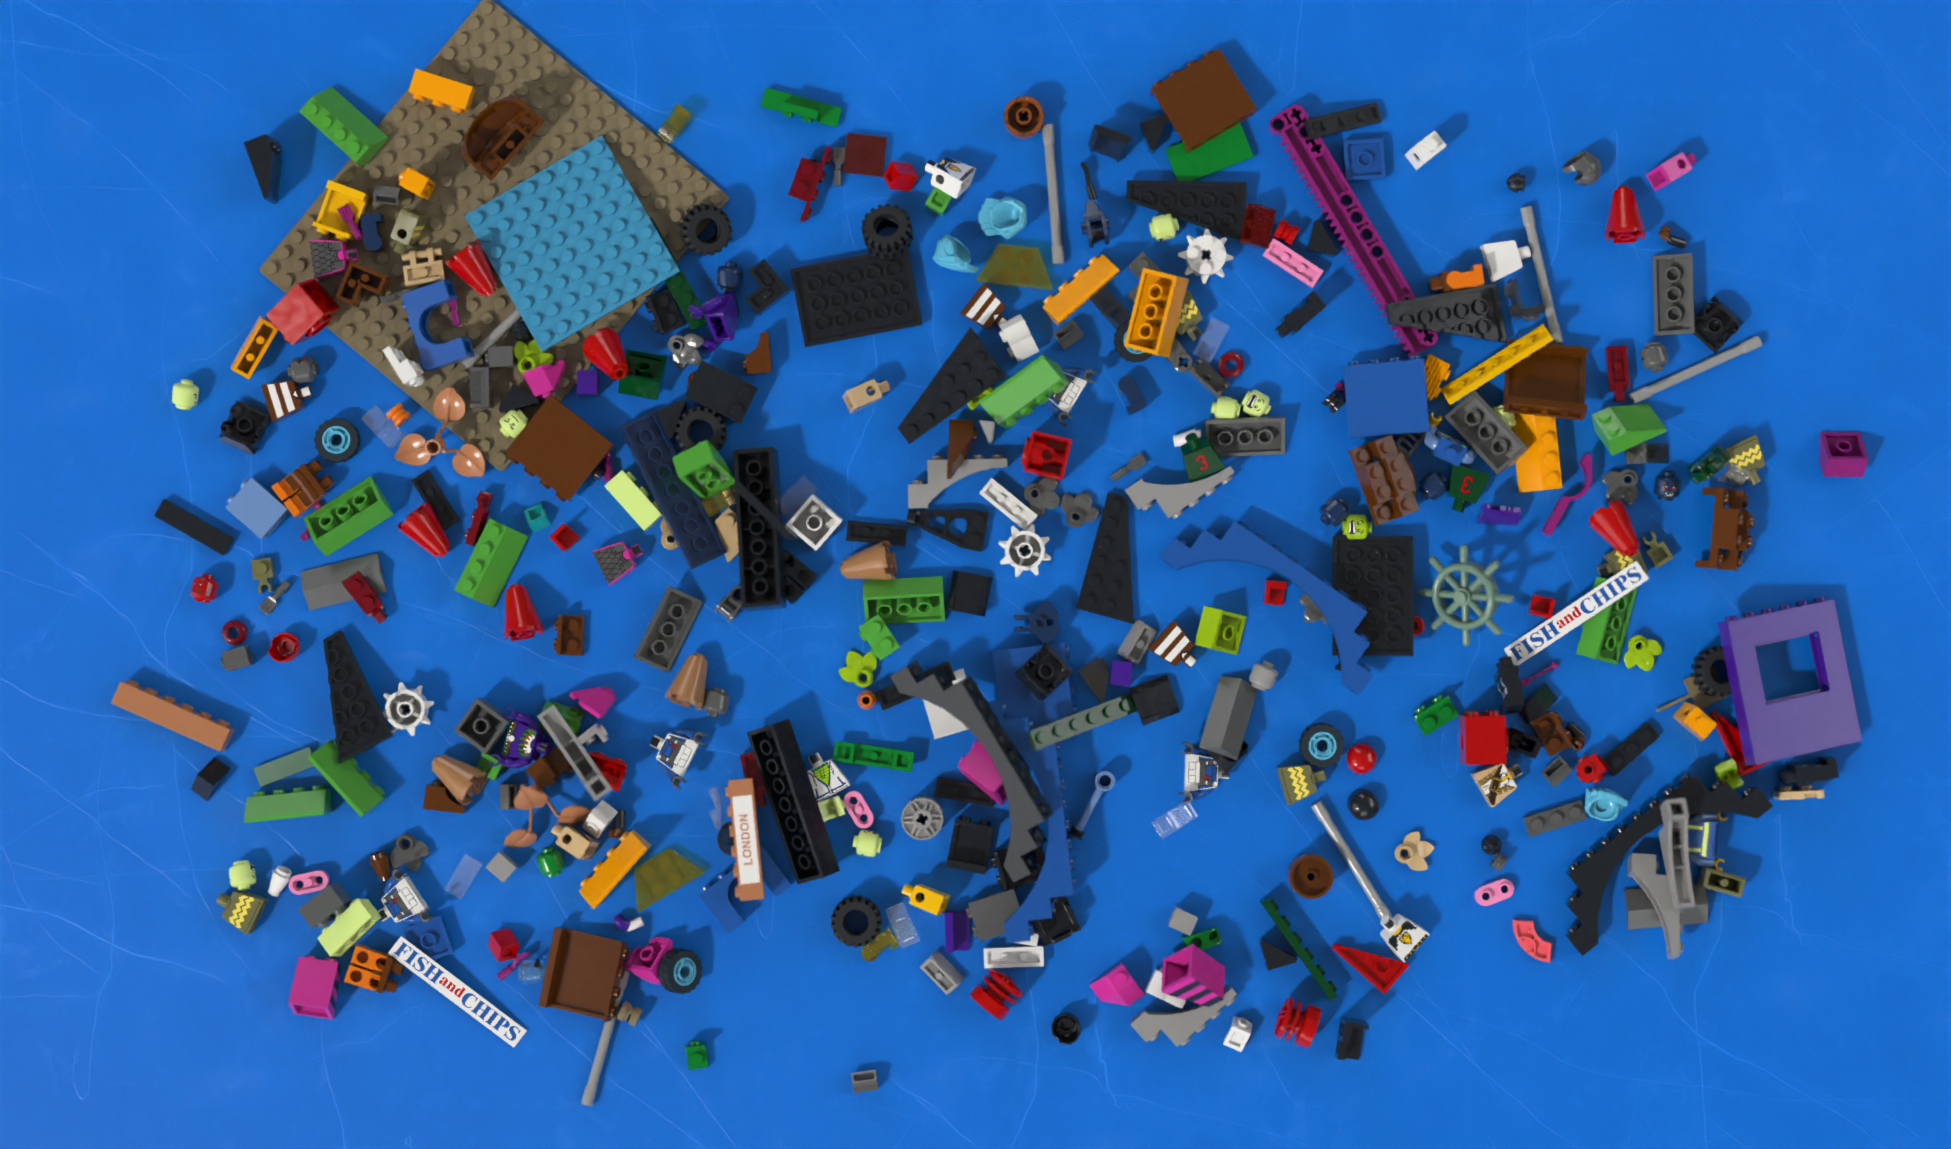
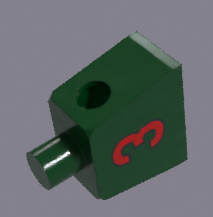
M1190 433L1185 437L1187 443L1182 445L1180 450L1184 469L1190 483L1225 468L1220 455L1206 436L1198 438L1196 433Z
M1451 464L1446 496L1455 499L1452 510L1463 513L1466 502L1476 504L1490 474L1461 465Z

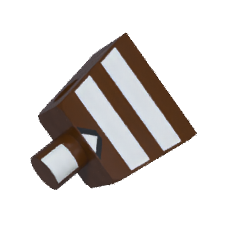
M984 283L960 312L961 316L987 330L993 324L1000 328V324L1008 321L1007 318L1001 315L1006 309L1005 305Z
M294 381L261 385L273 422H280L305 409L303 399L313 396L309 385L299 388L298 383Z
M1173 620L1148 647L1149 651L1174 666H1177L1182 661L1190 668L1197 661L1189 652L1194 646L1193 643Z

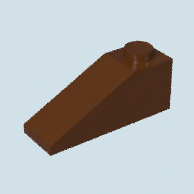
M949 420L947 479H951L972 450L973 441H977V429H973V420Z

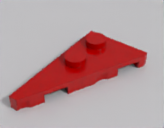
M1715 711L1709 713L1711 719L1717 723V732L1730 759L1732 758L1735 761L1740 777L1770 763L1746 765L1739 729L1732 726L1722 715L1717 714Z
M1335 943L1331 946L1334 951L1383 994L1388 991L1410 966L1406 962Z

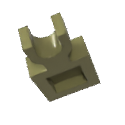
M1650 531L1651 541L1648 542L1644 536L1640 539L1644 544L1648 545L1649 549L1645 553L1653 566L1658 568L1674 557L1664 541L1657 543L1655 533Z
M272 558L251 560L253 580L260 581L258 593H263L264 585L268 586L269 592H273V586L269 582V578L275 577Z

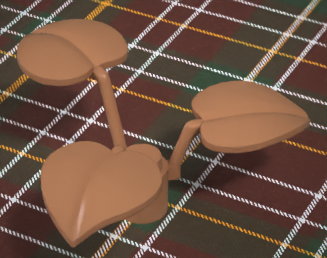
M452 387L445 388L437 395L433 404L435 416L445 419L438 433L427 443L426 439L420 434H408L401 441L394 458L409 465L420 466L429 462L432 455H437L440 452H454L457 454L453 457L452 464L457 473L466 477H482L485 473V459L478 447L466 443L461 447L460 451L458 449H446L445 441L440 437L449 420L458 421L466 412L465 402L457 391Z
M537 784L529 787L521 785L519 793L514 799V806L517 809L529 810L528 829L512 831L505 838L504 846L524 848L536 842L537 834L531 832L533 807L541 808L547 803L554 815L558 817V824L562 826L581 824L587 819L593 809L573 805L564 808L558 813L549 800V796L545 794L543 787L539 788Z

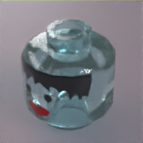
M539 958L523 959L521 964H518V980H521L524 985L540 984L545 975L546 965H542V961Z

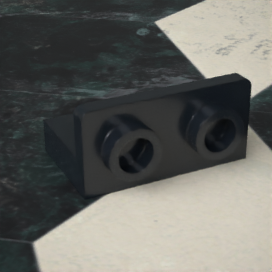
M669 289L652 296H646L647 302L644 303L648 313H652L655 320L652 321L656 332L660 331L664 335L684 327Z

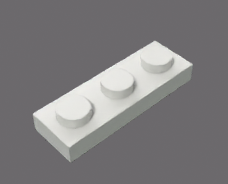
M993 478L979 492L980 495L1024 531L1027 530L1038 516Z
M1043 945L1037 947L983 948L984 968L1044 966Z

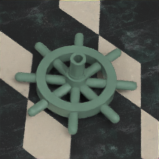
M1465 544L1460 546V561L1444 567L1435 556H1431L1429 562L1439 574L1433 582L1432 589L1419 588L1417 590L1419 596L1432 597L1433 605L1439 615L1431 624V628L1437 630L1446 622L1452 627L1462 629V644L1464 646L1470 645V629L1478 628L1484 624L1495 635H1500L1502 632L1501 628L1491 618L1496 613L1499 602L1512 603L1514 597L1512 595L1499 594L1497 584L1492 576L1500 566L1499 561H1493L1486 569L1477 563L1468 561V547ZM1460 571L1461 585L1451 575L1453 572ZM1469 573L1477 577L1471 584H1469ZM1447 581L1455 591L1444 590L1445 582ZM1444 598H1452L1454 601L1447 606ZM1475 600L1487 601L1485 611ZM1460 606L1462 618L1454 614ZM1469 606L1479 618L1470 620Z

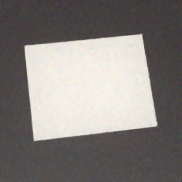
M964 669L953 671L956 680L952 681L953 684L966 678ZM923 699L935 739L968 730L961 721L950 713Z

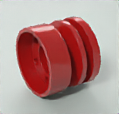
M990 968L988 973L994 979L992 980L984 975L983 980L988 986L984 987L977 984L970 993V996L987 1012L1002 1021L1010 1011L1005 1002L1008 1001L1016 1004L1017 1001L1011 994L1021 998L1023 992L1007 975L994 968Z
M1288 997L1278 1013L1274 1036L1281 1038L1284 1033V1040L1288 1041L1292 1034H1295L1294 1044L1308 1048L1316 1033L1321 1009L1308 1004L1302 1012V1002L1298 1000L1293 1007L1294 999Z

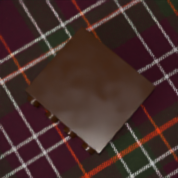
M1220 49L1208 51L1201 60H1193L1186 65L1184 70H1176L1171 73L1167 80L1157 81L1152 85L1150 91L1151 97H1155L1184 143L1183 148L1187 154L1253 116L1257 110Z
M1509 339L1506 347L1511 345L1518 339ZM1560 343L1547 344L1505 370L1503 412L1583 421L1588 404H1585L1586 355L1589 348L1579 345L1566 346Z
M550 395L506 452L509 454L508 458L516 465L520 462L525 466L524 471L531 477L536 475L540 478L539 483L549 490L550 487L554 489L556 497L563 502L565 500L571 502L573 500L572 497L606 454L612 451L615 445L554 396Z
M555 927L538 1006L544 1008L553 1007L603 1019V1022L611 1021L617 1011L615 1002L621 992L619 983L625 973L623 964L624 959H627L629 953L628 942L566 927Z

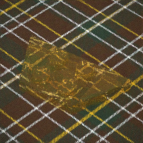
M998 244L976 278V282L1051 291L1053 288L1039 248Z
M670 848L664 850L634 868L637 911L644 910L704 874L705 871L685 857L677 854L674 850Z

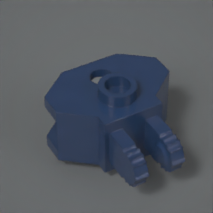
M1088 200L1085 202L1086 214H1083L1084 222L1080 223L1082 234H1086L1089 248L1094 247L1092 240L1103 238L1105 245L1109 244L1107 229H1110L1108 217L1104 216L1102 210L1098 211L1094 200Z
M1041 603L1035 612L1030 613V615H1014V620L1030 619V627L1017 626L1014 628V632L1035 633L1042 643H1051L1058 634V612L1050 603ZM1048 619L1053 620L1052 626L1046 624Z

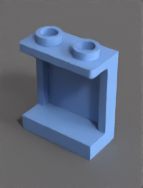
M247 478L240 486L242 489L237 494L234 493L227 500L228 505L225 508L260 539H267L290 511L265 489L256 478Z

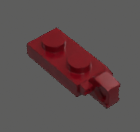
M1626 345L1605 347L1609 392H1613L1614 402H1622L1625 400L1624 391H1628L1629 385Z
M480 491L476 499L478 507L472 513V524L465 534V544L476 546L490 512L489 507L493 498L492 494Z
M359 570L342 581V585L369 618L373 616L379 624L386 620L387 615L382 610L384 608L382 599Z
M754 753L742 754L740 759L745 779H754L757 807L766 806L764 795H767Z

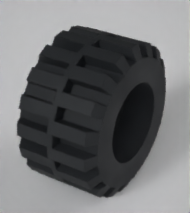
M701 203L699 206L696 204L692 209L686 210L687 214L681 217L683 221L679 223L681 231H679L680 236L683 238V243L695 253L712 256L715 255V252H722V248H726L729 245L727 241H731L732 238L730 236V232H733V228L730 227L732 223L728 219V215L718 207ZM710 218L716 225L715 234L709 240L701 241L696 236V226L701 220Z
M881 204L878 205L877 209L872 208L870 214L866 213L861 229L865 246H867L869 252H872L875 257L880 255L881 259H885V257L893 259V256L897 255V257H900L901 252L906 253L908 251L907 247H911L914 236L910 217L903 208L899 210V206L894 205L891 207L890 204L882 207ZM885 227L898 229L891 236L878 235V232Z
M696 407L695 409H689L687 413L681 415L682 418L678 420L675 432L677 433L676 439L679 442V446L684 451L697 444L690 437L691 427L697 421H706L712 426L713 436L709 442L717 451L723 448V444L727 440V428L725 421L718 413L706 407Z
M1721 646L1709 647L1699 652V656L1693 660L1695 664L1691 665V669H1694V673H1691V677H1695L1694 685H1698V690L1704 691L1706 695L1728 696L1732 694L1728 673L1722 683L1715 682L1710 674L1711 665L1715 660L1719 659L1725 663L1723 648Z
M853 895L838 903L831 916V929H833V934L839 939V942L845 943L848 947L854 946V948H858L859 946H866L877 937L881 928L882 918L875 902L873 903L870 901L871 899L864 898L861 895ZM852 910L864 912L868 917L867 928L859 933L848 930L844 922L848 912Z

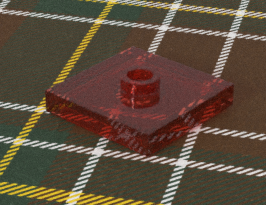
M847 133L843 173L883 178L887 137Z

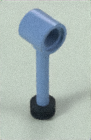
M1101 770L1096 774L1095 787L1097 788L1075 827L1071 825L1072 829L1068 831L1072 838L1083 839L1081 836L1082 834L1085 835V832L1082 830L1103 791H1109L1114 787L1115 777L1111 771ZM1103 775L1111 778V782L1106 786L1101 785L1099 782L1100 777Z

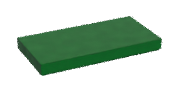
M1241 123L1188 154L1183 148V142L1165 149L1177 181H1195L1254 157Z

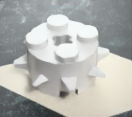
M1205 229L1203 236H1199L1196 239L1188 235L1189 246L1187 250L1178 253L1179 257L1186 260L1187 269L1184 274L1189 275L1193 273L1196 276H1200L1202 284H1205L1208 277L1214 274L1223 278L1225 275L1222 266L1225 262L1233 260V256L1227 254L1224 247L1227 238L1217 239L1211 236L1209 229ZM1202 252H1208L1210 260H1203L1201 258Z
M1031 524L1027 531H1019L1016 527L1012 526V536L1009 540L999 541L998 543L1005 549L1006 555L1000 561L1001 565L1011 564L1015 568V577H1019L1023 570H1031L1036 576L1039 575L1038 565L1041 561L1051 560L1052 558L1045 553L1044 547L1050 538H1040L1035 534V525ZM1024 545L1029 546L1030 554L1022 556L1019 548H1023Z
M400 682L397 692L392 695L384 693L383 697L387 702L385 705L386 710L383 711V714L393 725L392 733H395L398 729H407L411 736H415L417 726L422 723L430 725L431 722L427 716L429 707L434 705V701H427L426 697L421 693L423 686L419 685L416 689H407L403 682ZM404 705H405V706L409 705V706H410L409 709H410L411 711L408 712V713H405L406 709L404 708Z

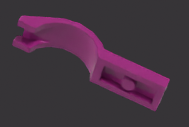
M1588 453L1586 455L1583 454L1578 463L1584 473L1582 488L1574 496L1559 497L1540 533L1551 536L1569 502L1584 496L1589 490L1592 482V455Z

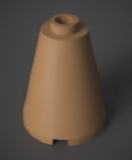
M882 541L843 559L842 564H840L842 576L845 575L847 579H896L893 575L897 574L896 557L894 552L890 553L888 548L892 547L889 541Z
M700 653L689 655L666 691L664 698H669V701L687 708L695 705V710H702L708 668L706 656Z
M445 754L437 755L431 763L433 765L432 771L463 806L473 801L471 797L474 794L477 796L480 794L488 780V777L485 776L488 774L485 771Z

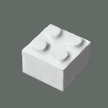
M812 494L786 525L817 551L843 519L817 496Z

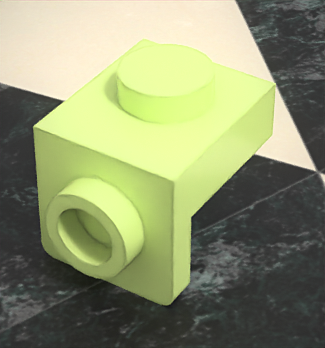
M839 796L818 802L824 822L845 815V805Z

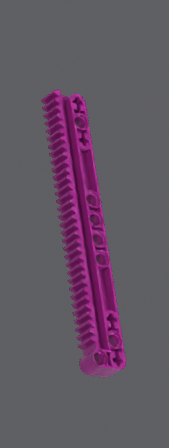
M1293 105L1271 119L1268 125L1269 132L1281 137L1280 147L1286 146L1284 154H1291L1288 157V161L1294 160L1292 167H1298L1296 174H1303L1300 181H1307L1304 188H1311L1308 194L1315 195L1312 201H1319L1316 208H1323L1320 215H1327L1324 221L1331 222L1328 228H1335L1332 235H1339L1336 241L1343 242L1340 248L1347 249L1344 255H1351L1348 262H1355L1353 270H1360L1357 277H1364L1361 280V284H1368L1365 290L1372 291L1369 297H1376L1373 304H1380L1377 311L1383 310L1384 312L1381 317H1387L1385 304L1415 299L1416 297L1323 140L1317 138L1312 143H1306L1310 140L1308 137L1301 135L1300 129L1305 128L1304 123L1301 122L1310 118L1302 106ZM1293 112L1300 114L1298 120L1296 117H1291ZM1273 122H1282L1283 129H1275L1273 127ZM1313 145H1314L1315 148H1316V147H1319V148H1320V150L1318 151V153H1317L1316 151H1315V152H1312V151H1311L1312 148H1313ZM1343 196L1349 197L1351 204L1348 206L1343 205L1341 198ZM1353 213L1359 214L1361 222H1353L1351 215ZM1362 231H1369L1371 239H1363ZM1372 248H1379L1382 252L1381 257L1373 256ZM1394 325L1389 329V331H1396L1393 338H1400L1397 344L1404 345L1401 351H1408L1406 359L1409 356H1416L1434 345L1438 340L1437 332L1423 330L1419 333V329ZM1425 334L1431 335L1430 342L1424 341Z

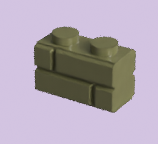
M1702 866L1697 886L1741 898L1746 878Z

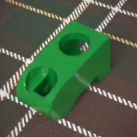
M1211 927L1193 933L1191 936H1181L1184 948L1193 944L1203 951L1222 943L1218 927Z

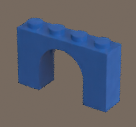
M441 280L402 294V305L404 310L407 311L408 325L413 331L414 345L419 351L420 364L425 371H435L475 357L469 337H460L440 344L431 337L428 330V319L431 312L440 305L458 299L452 280Z
M763 846L760 848L763 881L774 896L777 897L793 883L766 847ZM727 870L717 876L718 881L713 885L709 882L701 889L703 893L699 895L728 934L746 920L730 898V886L735 879L733 870L729 873Z

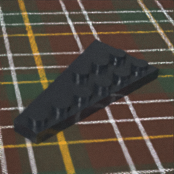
M1127 180V201L1163 214H1171L1172 217L1245 242L1247 182Z
M1496 284L1384 305L1388 325L1500 343L1508 342Z
M971 327L898 426V430L909 444L1006 376L1005 372Z
M1108 493L1076 608L1134 624L1127 498Z
M339 631L323 639L328 668V683L330 684V699L333 724L335 725L336 732L335 740L338 748V763L342 764L394 737L343 631Z

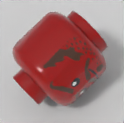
M202 573L201 577L193 579L190 590L191 596L194 597L193 600L209 604L210 601L216 599L219 583L213 580L214 576Z

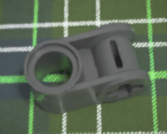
M1174 337L1170 356L1163 357L1178 372H1187L1192 366V358ZM1180 358L1182 360L1187 359L1186 368L1185 366H1179Z
M740 585L732 588L728 595L714 609L716 612L719 611L723 614L729 623L742 608L741 600L735 596L736 590L741 589Z

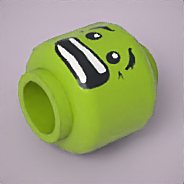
M1349 514L1342 522V534L1346 535L1348 539H1365L1368 533L1372 532V523L1367 520L1364 514Z

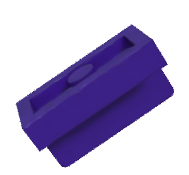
M966 910L945 911L946 953L970 950L969 917Z

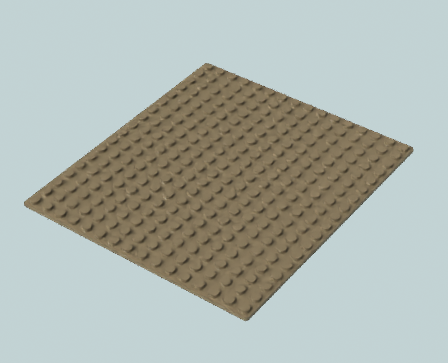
M482 0L423 70L472 86L476 92L469 113L465 111L462 114L453 112L451 107L446 105L440 108L432 105V101L427 99L424 102L413 99V95L407 90L377 126L389 137L386 143L363 168L350 158L332 180L370 196L363 215L382 213L384 215V223H379L381 237L385 241L383 250L373 252L367 249L364 244V238L360 240L354 238L353 241L347 239L344 243H346L347 250L355 248L358 250L359 260L352 262L392 278L385 296L409 288L405 286L403 266L410 265V260L402 261L401 254L392 250L396 240L390 237L401 208L411 207L429 216L417 243L407 246L404 253H409V250H427V247L442 248L443 255L435 256V261H444L446 280H452L454 287H456L458 296L456 307L459 311L461 325L453 326L450 312L451 307L446 303L436 307L431 312L428 319V330L431 337L440 344L460 337H469L472 348H476L516 309V306L485 251L484 254L497 283L494 287L496 291L488 297L485 294L480 296L446 265V260L449 259L452 262L450 257L470 244L475 246L473 242L477 240V237L466 220L465 215L601 135L649 218L652 217L677 262L689 249L683 243V238L679 233L681 231L679 223L683 221L681 217L687 214L686 210L692 209L696 204L699 206L701 203L711 204L722 209L729 200L726 193L493 0ZM513 92L545 122L490 181L459 153V150L463 147L467 130L480 112L493 102L508 97ZM410 167L435 182L436 186L428 200L399 185V176L404 169L406 170ZM380 185L403 189L402 201L399 205L374 203L373 192L375 186ZM325 188L259 269L264 276L286 294L296 284L314 278L309 240L341 241L335 238L336 234L330 232L328 235L317 232V227L312 225L313 221L316 222L328 188ZM705 218L697 224L695 231L697 238L712 219ZM360 222V224H359V229H360V231H361V233H362V235H363L362 225H361V222ZM428 258L418 259L417 262L418 264L428 262ZM345 272L322 280L315 279L340 307L326 326L329 330L435 418L437 417L433 411V404L437 395L445 388H454L463 398L466 412L458 421L449 420L446 427L465 443L478 447L484 458L499 471H504L512 461L508 458L509 454L506 450L516 438L511 436L507 438L499 430L502 427L499 420L505 415L499 412V408L512 385L534 396L524 375L518 369L519 360L517 358L516 367L492 369V408L470 409V372L462 362L435 371L424 370L422 375L425 378V382L416 388L404 385L382 351L388 346L402 350L407 359L420 364V354L414 345V334L408 325L407 311L404 310L402 305L403 298L400 297L396 301L383 303L380 300V295L366 290L359 308L335 298ZM433 283L418 285V287L421 288ZM657 286L544 351V353L554 355L551 363L552 366L556 365V361L562 359L567 363L557 390L552 392V395L557 400L562 402L577 384V371L588 370L593 364L585 357L582 350L587 336L590 334L591 336L597 333L596 330L600 328H610L618 334L646 301V296L651 295ZM510 328L491 347H515L518 340L513 338ZM531 334L528 339L521 342L528 345L534 338ZM485 353L472 367H489V364H486ZM530 361L524 364L526 369H530L532 366ZM547 398L541 400V404L520 410L530 421ZM437 418L441 423H444L445 419Z

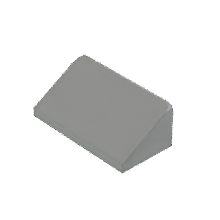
M980 420V425L989 444H992L995 423Z
M1136 619L1117 654L1138 665L1158 631Z
M938 950L920 966L946 995L952 992L964 979Z

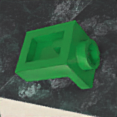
M701 1040L689 1041V1045L685 1046L688 1070L709 1067L706 1043H701Z

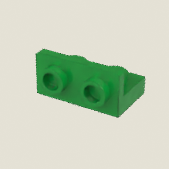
M1440 694L1432 699L1433 703L1425 706L1424 704L1414 710L1415 714L1412 717L1424 736L1459 716L1448 695L1443 696Z

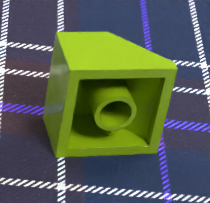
M1204 606L1194 645L1237 655L1247 617Z

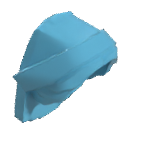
M1009 196L1000 200L986 198L978 213V222L986 236L1002 235L1004 238L1010 239L1026 227L1027 208L1024 203Z
M949 234L941 236L937 242L936 250L932 257L933 260L940 266L950 270L977 273L979 268L969 264L971 258L968 248L957 238Z
M1586 787L1584 808L1592 818L1601 821H1612L1617 818L1624 806L1627 807L1628 801L1613 790L1593 787V789Z

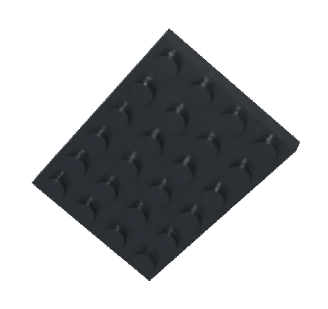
M909 251L906 253L901 252L900 257L896 255L893 256V259H889V257L881 259L880 255L875 257L873 253L790 269L805 348L923 325Z
M1333 536L1332 588L1337 592L1339 589L1349 595V600L1353 603L1355 601L1360 602L1366 607L1365 611H1367L1366 616L1354 631L1356 634L1361 632L1369 638L1368 642L1370 645L1362 656L1413 657V536H1367L1365 539H1348L1347 536ZM1332 633V656H1339Z

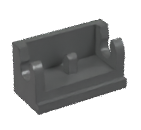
M1200 358L1188 371L1216 399L1230 385L1203 358Z
M469 368L470 409L492 408V368Z

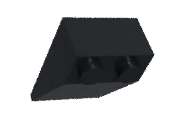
M265 134L243 143L264 199L275 204L278 201L282 156L280 153L283 150L279 141Z
M702 360L684 396L740 424L758 388Z

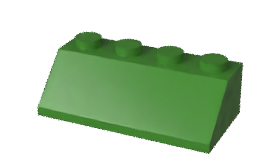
M332 86L312 96L299 111L362 168L389 139L388 136Z
M1041 355L981 399L979 403L998 425L1007 429L1016 425L1017 421L1023 416L1030 415L1037 406L1045 404L1052 395L1063 391L1065 386L1069 384V381L1058 363Z
M370 476L303 519L314 544L327 557L394 514L387 499Z
M489 518L454 590L494 608L529 536L495 519Z
M943 576L863 581L865 622L880 614L886 624L945 621Z
M1596 577L1593 589L1608 579ZM1634 588L1583 623V630L1577 645L1576 654L1618 665L1638 588Z
M334 739L327 741L307 757L360 817L370 814L386 799L384 796L385 791L378 784L376 786L373 784L370 774L365 770L362 771L357 766L358 761L354 757L342 764L338 763V748Z
M324 785L312 786V790L305 791L304 787L292 788L293 792L285 793V789L273 790V794L265 795V791L253 792V796L246 799L244 823L333 812L331 788L325 789Z

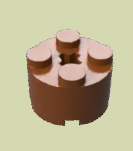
M1029 96L1012 99L1004 111V125L1009 134L1018 139L1028 140L1040 132L1044 121V113L1040 103ZM1026 114L1028 121H1020V115L1024 116Z

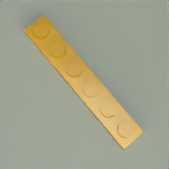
M1544 324L1452 381L1443 387L1441 391L1447 402L1451 405L1541 347H1544L1553 338Z

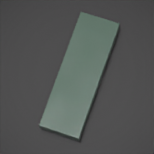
M311 747L253 768L260 787L314 767L307 758L313 753Z

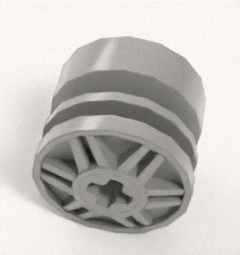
M915 797L903 809L901 816L902 826L905 832L914 839H930L942 827L944 820L943 810L940 804L931 797ZM921 813L923 814V816L928 817L925 820V824H922L921 821H917V819L919 818V814Z

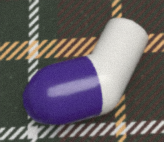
M622 914L614 917V925L618 929L627 932L644 926L641 916L631 921L625 919Z

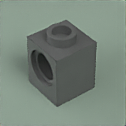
M488 347V352L485 353L486 364H489V367L492 369L516 367L515 347Z
M249 645L221 652L223 656L221 657V663L227 672L255 664Z

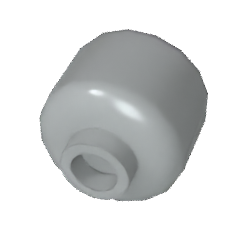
M1264 660L1262 664H1254L1249 676V681L1252 682L1251 686L1265 692L1267 689H1272L1278 676V671L1273 669L1274 664Z

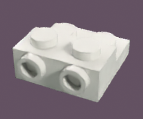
M391 346L382 350L404 385L416 388L425 382V378L422 375L424 370L418 362L407 359L402 350Z

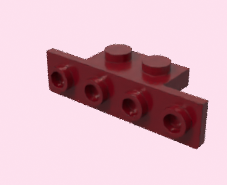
M828 145L821 164L803 157L801 158L788 196L806 202L799 221L800 223L810 218L812 209L809 206L811 201H816L819 190L816 189L818 182H823L826 174L823 171L825 163L829 164L833 153L829 152L831 147Z

